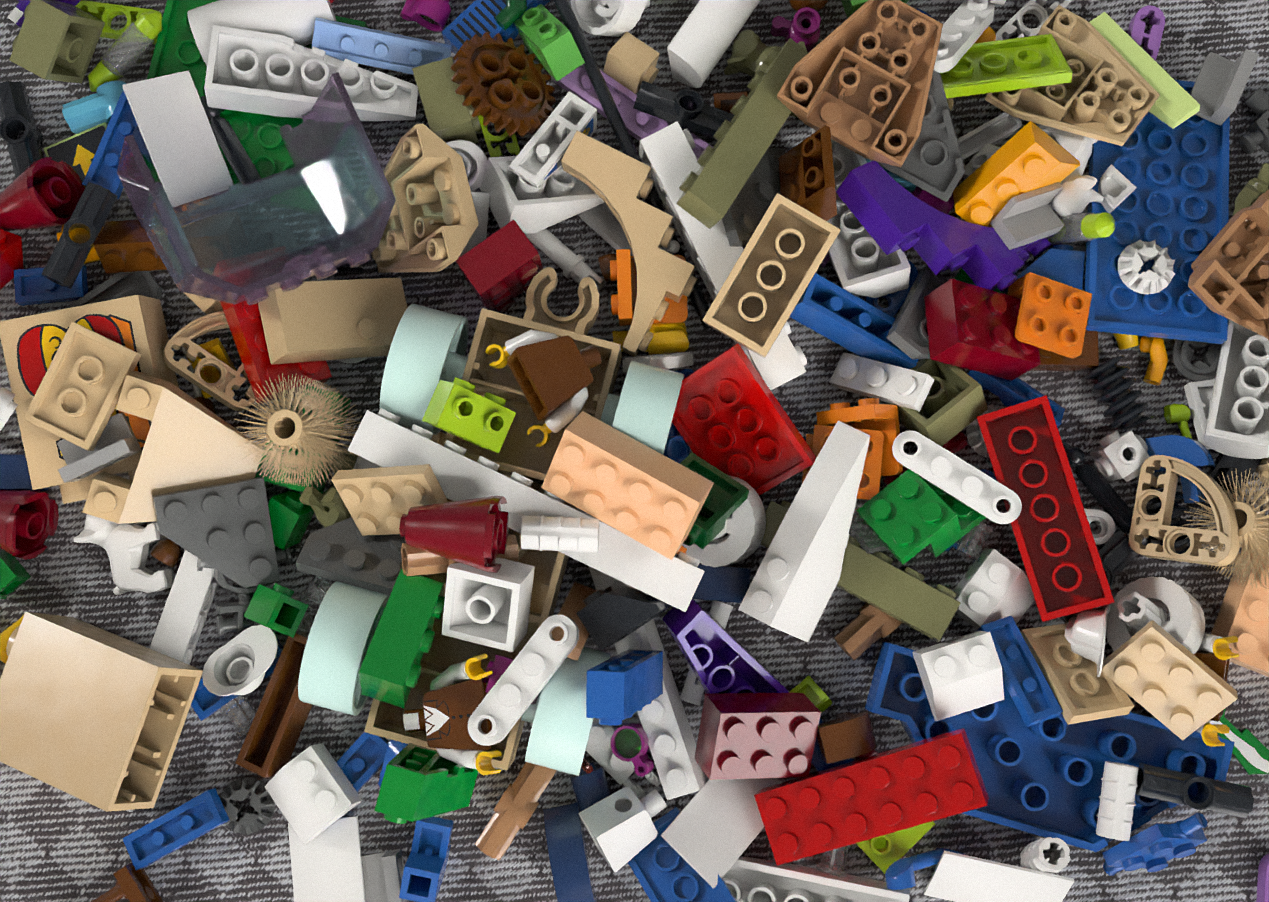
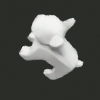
M1040 125V129L1080 161V166L1060 182L1063 189L1053 198V209L1059 216H1069L1073 213H1081L1089 202L1102 203L1104 197L1092 189L1097 179L1089 175H1083L1092 153V144L1098 140Z
M86 515L84 530L73 538L74 542L93 543L100 545L106 550L113 581L116 585L113 590L115 595L131 591L153 593L172 587L175 579L173 569L153 572L145 567L149 546L160 540L168 539L159 533L157 522L143 527L136 523L118 524L92 515Z

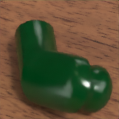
M506 0L507 6L494 17L496 23L503 30L509 28L526 11L527 0Z

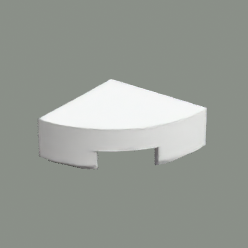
M1112 164L1102 175L1098 187L1099 194L1104 197L1101 204L1109 214L1137 188Z

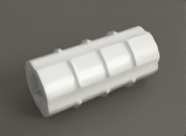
M543 515L523 516L522 549L598 553L599 519L563 518L562 516L544 517Z
M1105 761L1103 778H1101L1102 789L1101 796H1099V813L1097 814V835L1109 839L1130 841L1133 809L1136 805L1134 801L1136 787H1138L1137 776L1139 767Z
M1040 838L1034 842L1032 841L1020 853V864L1023 868L1050 874L1058 873L1068 865L1070 850L1067 844L1060 838Z

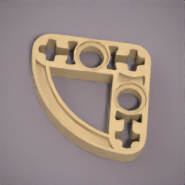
M224 311L211 313L193 320L181 328L168 341L163 351L165 364L228 408L235 411L246 410L244 408H249L251 406L250 403L256 400L253 396L254 393L251 385L245 392L248 402L243 398L239 402L233 399L235 393L231 390V388L235 390L240 389L245 380H248L243 363L236 371L193 342L194 339L208 332L229 328ZM181 347H184L187 350L185 356L193 362L197 356L202 359L196 365L193 373L188 370L192 363L184 358L180 359L179 362L173 359L174 351L171 350L172 348L179 350ZM204 366H213L219 371L220 379L215 383H207L201 378L200 370Z
M1153 455L1144 461L1140 470L1129 544L1134 552L1148 558L1226 566L1232 563L1238 553L1239 537L1236 514L1224 490L1207 473L1181 459L1165 455ZM1161 467L1165 468V474H1160L1158 478L1153 475L1154 470H1160ZM1178 476L1190 480L1207 498L1215 517L1217 531L1170 526ZM1153 486L1155 488H1158L1159 486L1163 488V492L1150 489V487ZM1159 497L1162 502L1160 511L1155 515H1148L1146 511L1148 501ZM1150 535L1156 539L1163 540V546L1153 543L1145 546L1142 544V539L1148 538ZM1182 535H1187L1190 539L1189 549L1183 554H1177L1174 549L1175 540ZM1202 543L1212 546L1221 543L1225 545V549L1215 554L1202 549Z

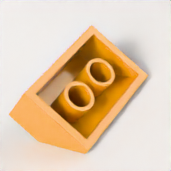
M1030 121L953 191L955 213L966 222L992 227L990 222L1011 198L1057 182L1060 183L1080 166V161Z

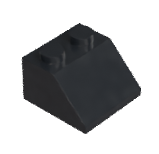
M609 586L585 598L583 602L586 607L576 614L601 651L621 641L672 606L637 589L622 587L613 590Z

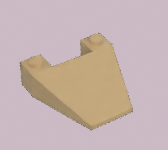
M133 371L126 375L116 410L152 421L134 478L129 480L102 471L93 478L82 513L118 524L156 521L152 499L153 495L255 478L259 465L256 467L255 465L258 461H254L261 455L257 454L263 448L249 455L258 447L248 451V449L257 445L247 443L246 441L250 442L251 440L247 439V436L240 435L242 434L238 433L240 431L171 382Z

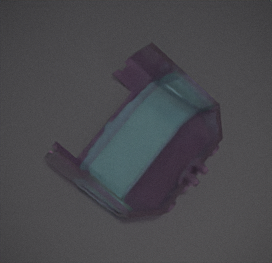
M339 72L331 74L312 110L302 115L304 123L294 129L290 125H285L279 130L294 163V168L243 185L238 183L229 186L228 190L176 207H172L162 182H155L133 134L125 137L117 174L138 220L180 292L231 304H237L246 300L248 305H253L269 297L268 292L281 288L283 292H288L304 284L303 280L313 275L316 276L317 280H320L338 272L336 268L338 266L349 263L350 267H356L371 259L369 255L380 243L396 199Z

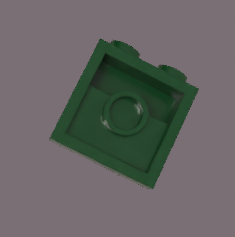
M692 452L680 464L714 482L683 544L687 546L695 544L704 549L724 529L726 519L748 498L749 489Z

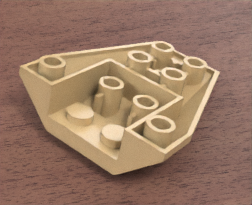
M1058 5L1041 26L1038 35H1053L1073 72L1071 83L988 93L985 100L1015 118L1123 146L1157 101L1160 94L1087 20Z
M416 124L400 138L364 207V224L369 230L372 242V257L377 263L379 273L440 272L459 258L479 225L462 156L424 124Z

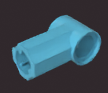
M123 81L106 82L97 88V93L64 104L62 113L71 131L78 134L104 122L109 123L121 93L124 91L122 85L126 83Z

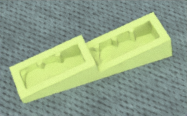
M1103 12L1089 22L1160 94L1149 110L1151 114L1174 129L1199 112L1200 104L1106 12Z

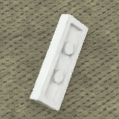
M843 352L829 383L838 389L870 398H879V400L920 411L934 379L929 374Z

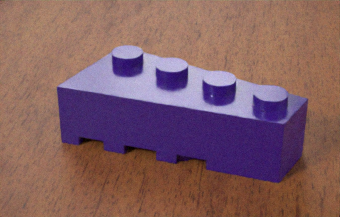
M693 598L686 612L673 607L662 618L707 694L790 693L766 667Z

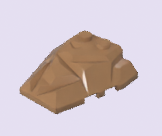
M1269 190L1260 195L1250 207L1241 209L1229 220L1192 263L1191 268L1194 272L1190 275L1188 287L1211 311L1268 340Z

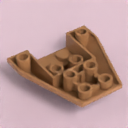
M868 0L795 64L777 94V99L805 125L817 131L824 125L830 127L832 140L869 160L901 167L921 132L943 24L900 0Z

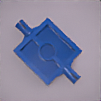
M1197 812L1193 816L1183 821L1179 820L1174 824L1156 823L1132 836L1130 841H1123L1103 852L1102 854L1105 859L1103 868L1109 876H1114L1124 869L1125 871H1134L1146 868L1147 872L1160 871L1168 867L1167 861L1174 857L1183 858L1196 852V846L1207 841L1202 829L1207 827V820L1203 814Z

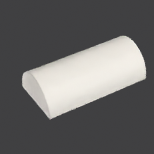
M218 0L188 10L187 12L192 34L206 66L208 63L212 25L284 35L294 39V43L306 46L312 44L316 17L336 21L330 0Z
M700 0L667 47L672 78L690 87H701L761 0Z
M1228 319L1227 341L1221 345L1204 442L1211 449L1228 456L1245 459L1268 458L1269 340Z

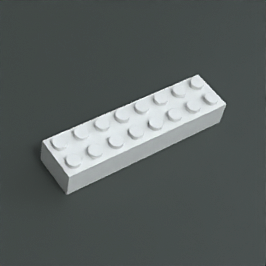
M677 121L641 139L639 156L644 164L651 167L650 179L654 180L653 185L668 214L673 216V224L714 301L744 249L743 247L730 246L722 219L709 229L676 204L683 194L679 187L691 171L696 174L701 167L697 163V158L692 150L696 147L692 135L687 128L682 130ZM788 322L785 323L765 358L738 343L770 390L806 373L804 365L807 364V359L802 349L798 345L794 347L788 337V334L791 333Z

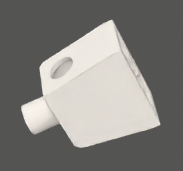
M624 787L579 813V816L597 849L615 873L657 837L658 832L651 818L666 808L667 805L656 789L639 800L630 787Z

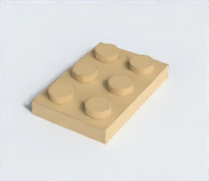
M71 322L23 419L87 451H94L118 403L126 375L134 371L142 354L78 323Z
M430 464L338 470L331 479L362 536L400 534L401 517L403 514H408L411 507L448 502Z
M1153 620L1103 660L1101 672L1182 741L1238 699L1237 691Z
M1067 623L1023 629L1021 631L1024 640L1063 710L1061 714L1067 724L1127 715L1133 709L1134 705L1125 691L1102 672L1100 677H1097V664L1075 654L1071 650V645L1064 636Z

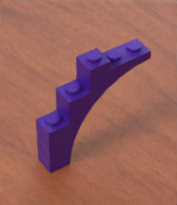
M874 160L851 170L836 191L837 195L886 255L899 249L904 252L913 247L935 275L947 269L954 272L962 267L976 286L992 291L998 288L1001 292L1011 286L1017 280L1015 273L1025 264L1024 262L1030 257V254L1037 257L1051 245L1048 240L1052 235L1009 250L993 227L965 222L938 211L912 195Z

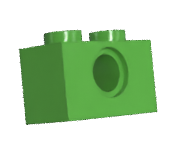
M542 4L528 9L522 17L514 22L529 54L534 53V59L539 64H542L544 69L556 81H559L585 63L571 32Z

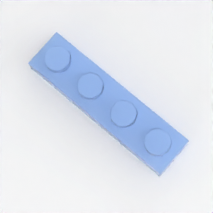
M317 17L315 19L312 46L324 50L326 55L342 61L348 59L362 65L414 75L412 68L449 58L452 48L448 44Z

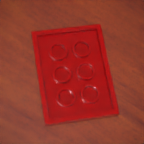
M738 343L683 379L672 423L694 454L725 474L747 482L758 495L770 490L815 462L817 457Z

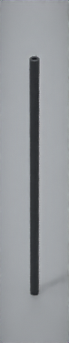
M553 0L565 27L571 32L585 62L583 64L623 153L642 162L569 1ZM653 186L645 201L647 204L665 212ZM674 234L672 240H676L679 243L676 234ZM680 245L679 251L672 255H682L685 257L686 262H688ZM696 281L689 297L704 330L712 327L705 324L703 318L709 306Z

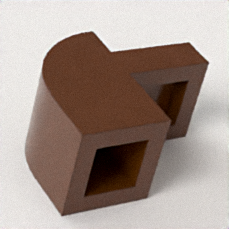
M849 711L836 714V719L822 722L818 725L816 737L822 760L827 764L860 756L878 747L868 711L853 714Z

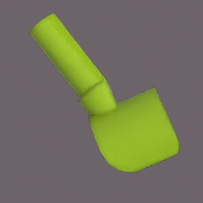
M1183 404L1165 405L1164 418L1166 422H1178L1181 435L1192 438L1187 422L1190 419V409Z

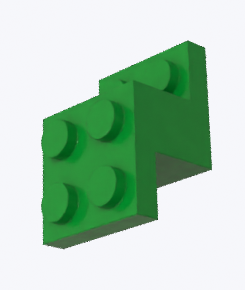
M910 469L856 510L858 516L903 565L925 547L935 558L986 519L985 516L926 479H922Z

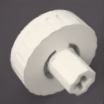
M570 0L571 8L580 27L584 31L593 35L611 37L622 36L633 29L640 20L644 9L650 6V0Z
M730 476L749 489L748 498L732 513V519L730 516L726 519L724 529L704 549L695 544L692 546L682 544L687 549L686 554L700 560L702 565L720 567L743 561L755 552L763 539L766 528V515L763 503L757 492L740 478Z
M1154 576L1138 579L1121 589L1114 597L1115 602L1110 604V620L1106 636L1113 651L1118 649L1152 620L1192 654L1197 652L1202 643L1205 633L1203 610L1190 593L1172 580ZM1163 609L1168 612L1170 621H1167V615Z

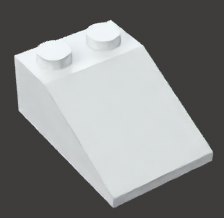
M516 156L488 158L480 185L481 192L490 193L489 207L500 228L514 219L524 234L539 232L604 203L586 184L565 172L563 167L536 188L509 170V165Z

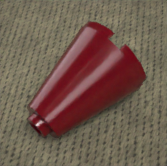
M45 157L33 162L0 193V228L5 231L65 225L85 190L79 175L66 162L50 160L53 157Z
M0 490V548L14 557L24 560L36 558L48 547L43 545L48 535L54 536L57 530L59 513L56 501L48 497L49 494L42 491Z
M489 496L411 507L408 514H403L399 526L400 536L405 537L406 544L485 572L497 573L502 564L495 563L497 554L505 555L509 521L508 512L501 511L500 504H506L507 500L504 496Z

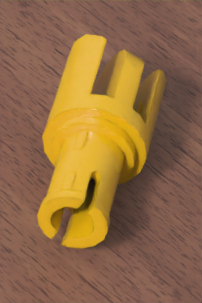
M685 322L652 324L649 331L654 333L645 352H648V355L685 352L689 347ZM612 331L613 342L621 344V352H623V344L628 331Z

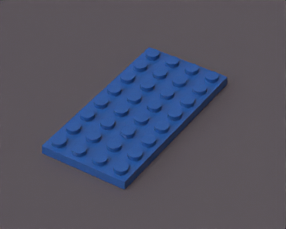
M1175 80L1190 94L1195 82ZM1148 111L1123 146L1100 140L1092 144V153L1089 158V176L1097 179L1096 184L1092 187L1094 191L1098 192L1100 179L1111 164L1137 188L1110 213L1115 220V230L1112 235L1105 238H1086L1085 291L1092 293L1086 330L1222 344L1227 341L1228 319L1211 311L1188 287L1190 275L1194 272L1191 268L1192 263L1229 222L1230 116L1219 126L1197 115H1193L1172 129ZM1089 202L1087 215L1108 213L1101 203ZM1140 239L1143 242L1155 240L1156 245L1161 248H1168L1167 254L1172 260H1175L1173 265L1175 275L1168 286L1158 293H1137L1128 288L1119 276L1118 259L1120 254L1128 245ZM1153 259L1147 262L1143 261V265L1140 267L1141 270L1138 273L1141 274L1148 270L1152 271L1151 268L1155 261Z

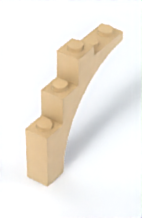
M576 131L561 160L563 170L586 184L606 203L621 224L632 250L637 272V298L633 321L623 344V352L636 357L639 350L643 352L647 350L654 333L649 330L654 320L661 321L669 306V302L665 301L666 297L679 303L682 295L689 297L698 279L693 276L695 266L660 249L661 246L665 248L669 246L676 229L672 228L673 216L640 200V198L646 199L653 187L654 180L650 179L651 167Z

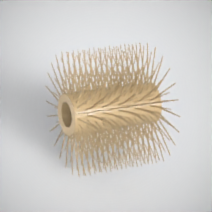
M295 376L294 386L290 379L291 390L289 384V395L288 390L286 392L284 388V380L281 389L277 384L279 391L277 396L280 402L276 397L275 387L271 383L273 392L271 389L270 392L274 400L272 399L271 401L266 396L267 400H262L270 408L260 405L262 408L257 411L254 409L248 410L265 419L243 414L267 422V424L240 420L265 427L240 428L249 430L260 429L247 431L257 432L248 433L257 434L248 435L254 436L251 438L260 437L250 440V442L257 446L248 449V451L256 447L258 448L249 455L259 451L260 447L265 448L257 455H267L264 459H267L268 462L264 466L266 467L268 464V467L272 468L274 465L271 471L275 470L277 473L276 481L282 467L281 473L285 478V484L288 480L289 484L291 482L292 485L293 482L294 485L293 480H295V485L296 482L298 485V480L300 484L302 476L306 486L308 478L309 486V481L312 484L314 472L316 480L317 478L319 480L321 468L324 472L326 468L328 471L330 470L326 462L330 461L333 465H341L332 456L338 459L336 457L338 453L345 452L349 454L350 452L338 446L349 447L348 445L331 439L352 442V440L338 436H355V434H340L352 432L344 431L352 429H344L342 427L353 428L346 427L350 425L340 426L351 423L341 417L348 410L336 415L342 411V409L338 411L336 409L345 403L340 404L339 402L343 401L346 396L337 402L335 400L337 398L336 395L332 400L333 394L326 398L330 391L328 390L325 394L327 389L322 388L325 387L324 383L323 385L321 383L319 387L314 380L311 386V380L308 378L307 382L303 378V385L300 382V387H298L297 380L296 393ZM308 381H310V383L308 384L307 392H306L307 383H308Z
M1236 470V486L1233 480V495L1227 487L1225 478L1223 481L1237 518L1238 555L1228 568V565L1222 566L1219 573L1224 568L1225 570L1222 575L1227 569V573L1231 569L1229 576L1232 573L1234 576L1237 572V577L1240 571L1239 577H1241L1244 568L1242 579L1245 577V574L1246 577L1249 574V580L1252 568V575L1255 570L1254 581L1257 589L1256 573L1257 581L1259 575L1260 587L1261 570L1264 576L1262 561L1265 566V585L1266 572L1269 578V514L1265 516L1266 511L1269 510V491L1267 492L1269 485H1266L1268 479L1263 488L1262 482L1260 490L1257 483L1258 477L1254 487V480H1252L1251 488V479L1249 487L1248 478L1246 486L1244 479L1242 487L1243 479L1241 472V489L1238 481L1239 497ZM1201 504V507H1202V508L1205 507V509H1207L1206 511L1209 510V512H1206V513H1203V514H1198V515H1203V516L1209 517V518H1206V519H1209V520H1200V519H1196V520H1186V521H1205V522H1206V523H1196V524H1186V525H1215V526H1207V527H1197V529H1198V528H1208L1207 530L1216 529V524H1208V523H1216L1215 518H1212V517H1214V516H1213L1214 514H1213L1212 508H1210V507H1208V506H1206V505H1203V504ZM1219 543L1217 546L1209 545L1202 548L1206 549L1209 547L1208 551L1215 548L1212 551L1216 554L1219 551H1224L1225 546ZM1243 547L1242 552L1239 554V548Z

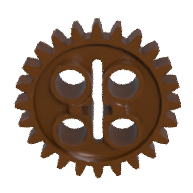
M485 32L481 38L475 34L471 40L467 39L453 57L455 62L451 66V70L456 72L451 81L460 84L455 93L465 95L466 97L462 105H472L474 108L472 116L482 115L485 127L490 122L494 123L497 133L504 127L509 136H512L516 131L521 137L527 132L534 134L554 111L552 106L556 103V99L551 95L555 88L547 85L551 76L542 74L543 65L533 62L535 54L526 55L523 44L516 48L511 37L506 42H503L499 33L493 39L488 32Z

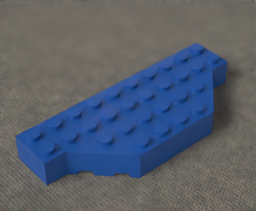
M882 641L865 709L872 713L899 720L912 743L961 728L965 729L989 800L987 806L963 812L962 814L1045 838H1060L1066 844L1097 852L1113 840L1096 834L1097 814L1099 813L1100 805L1099 796H1101L1102 789L1101 778H1103L1105 761L1136 767L1139 766V763L1181 772H1190L1217 780H1226L1235 743L1233 741L1218 737L1221 742L1225 743V746H1207L1203 742L1201 734L1197 731L1182 741L1159 720L1132 712L1127 715L1067 724L1063 715L1060 714L1057 717L1026 727L1004 683V700L935 721L912 653L915 650ZM1196 782L1192 783L1188 788L1189 799L1197 794L1198 786ZM1135 794L1134 802L1136 805L1133 809L1131 832L1151 821V817L1167 808L1171 809L1178 804Z

